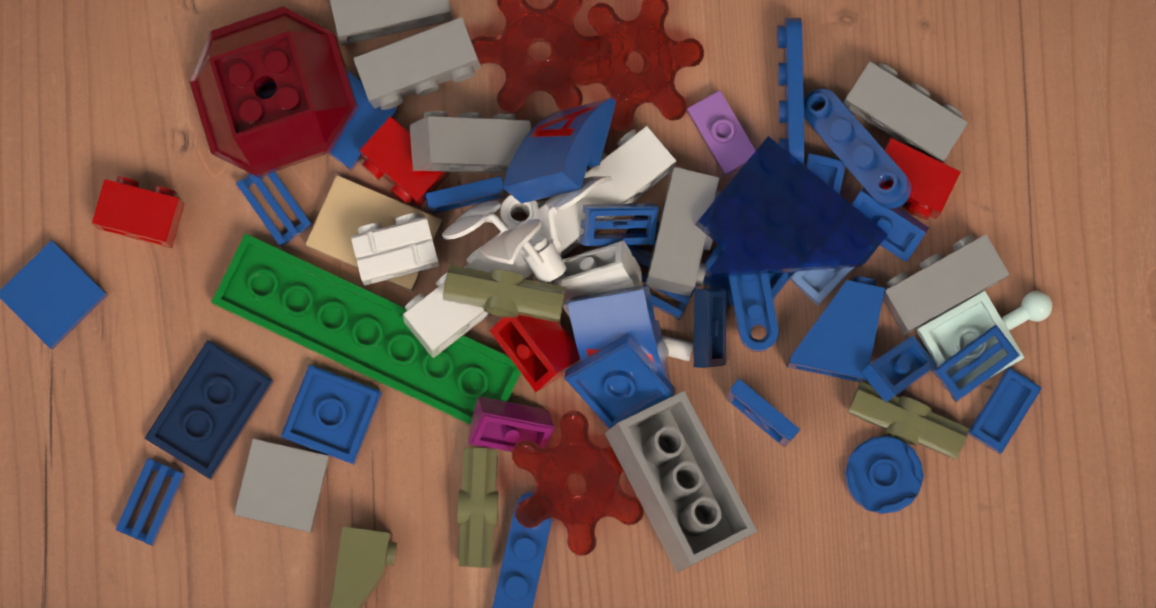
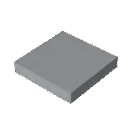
M252 439L234 515L312 533L330 457Z

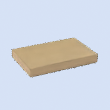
M336 175L305 245L312 250L359 269L351 236L359 234V227L380 223L381 228L396 225L395 219L400 216L418 213L419 218L427 217L434 243L443 220ZM421 271L385 281L412 292Z

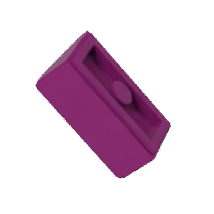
M478 397L468 442L472 445L541 457L555 426L548 410Z

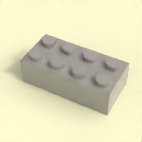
M685 391L618 422L605 433L676 573L757 532Z

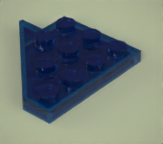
M769 136L695 224L725 249L705 273L709 278L862 267L888 236L886 232Z

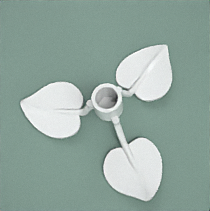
M610 176L585 177L580 190L551 196L545 203L547 208H549L547 210V219L551 240L548 241L545 236L537 237L530 242L528 241L542 227L543 224L540 219L525 221L514 229L509 230L493 214L501 208V204L498 201H487L470 208L442 233V236L447 240L459 238L472 232L484 222L493 223L502 233L486 242L480 248L481 253L489 259L513 264L518 252H520L525 261L530 265L537 280L541 283H548L561 276L567 270L557 251L562 246V243L557 234L556 214L579 201L600 184L613 182Z

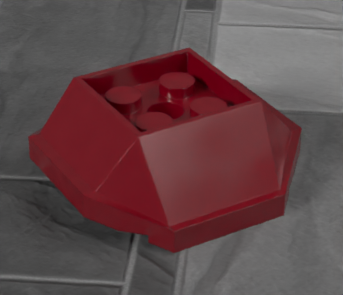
M283 6L210 31L189 82L211 154L256 177H261L331 153L347 123L359 108L337 36L333 32ZM269 82H276L275 94L268 99H262L261 90L263 86Z

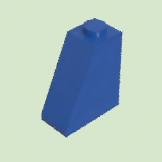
M855 276L853 281L846 280L791 355L787 368L858 383L861 381L865 382L867 379L861 372L871 361L885 288L876 286L877 281L871 278Z

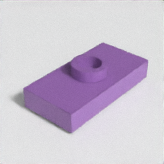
M720 90L687 108L689 117L724 177L758 158L759 155Z

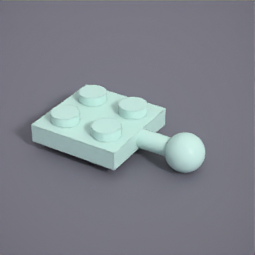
M983 291L923 325L916 331L938 367L997 324L1020 356L994 374L996 375L1025 358L1009 331L1027 320L1035 322L1045 320L1052 312V301L1046 293L1032 291L1025 295L1021 307L1000 317L987 293ZM993 336L945 372L949 377L953 376L998 343V340ZM1003 348L955 383L959 390L1007 356V352Z

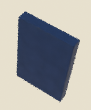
M207 340L144 439L212 480L274 381Z

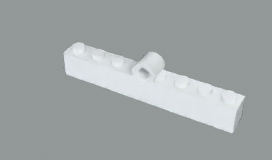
M648 126L638 133L635 129L628 132L618 141L617 145L619 148L608 156L604 152L600 165L588 168L589 171L585 173V177L610 176L613 182L600 184L579 201L556 214L557 234L562 243V246L557 251L561 258L581 244L579 243V237L584 233V229L581 228V220H585V214L582 212L583 205L632 204L672 173L676 160ZM510 195L504 200L501 206L500 220L509 230L514 229L525 221L540 219L543 224L542 227L528 241L530 242L540 236H545L547 241L551 240L547 219V210L549 208L545 204V199L538 203L534 200L521 204ZM515 212H523L528 218L525 221L518 222L511 216ZM596 216V219H613L615 216ZM478 248L467 258L466 261L469 264L464 267L489 273L496 269L507 270L525 276L526 280L533 281L536 279L530 265L525 261L520 252H518L514 263L508 264L485 257L481 253L480 248ZM447 273L436 282L438 288L429 295L425 296L421 293L413 298L405 306L407 312L403 314L404 323L432 358L436 357L490 315L482 307L443 300Z

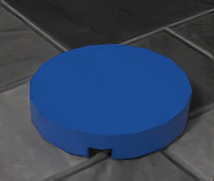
M890 436L873 437L858 445L848 458L844 473L846 487L853 500L865 510L878 514L895 513L910 505L920 492L924 478L922 463L915 450L907 443Z

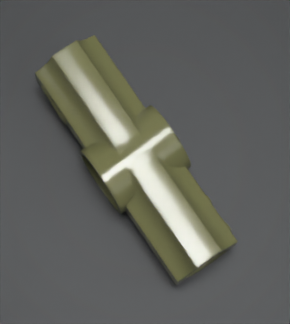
M449 265L444 284L443 300L482 307L485 312L501 317L514 318L518 315L551 322H560L566 287L526 280L525 276L507 270L496 269L489 273L472 268Z
M862 381L855 392L847 412L867 423L885 429L884 432L895 439L917 446V444L922 445L954 460L957 459L969 431V428L931 412L932 409L914 399L905 396H899V398L895 396L888 402H885L871 385Z
M464 448L462 490H459L457 512V523L460 525L458 566L492 568L494 526H497L499 500V492L496 491L497 449Z

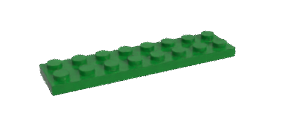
M246 233L211 301L214 306L470 426L478 397L508 402L521 376V372L509 356L464 335L436 357L432 358L404 323L403 314L407 312L404 307Z

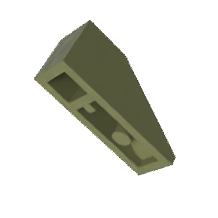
M342 526L330 608L364 607L386 575L387 566L395 565L397 543L391 542L392 534Z

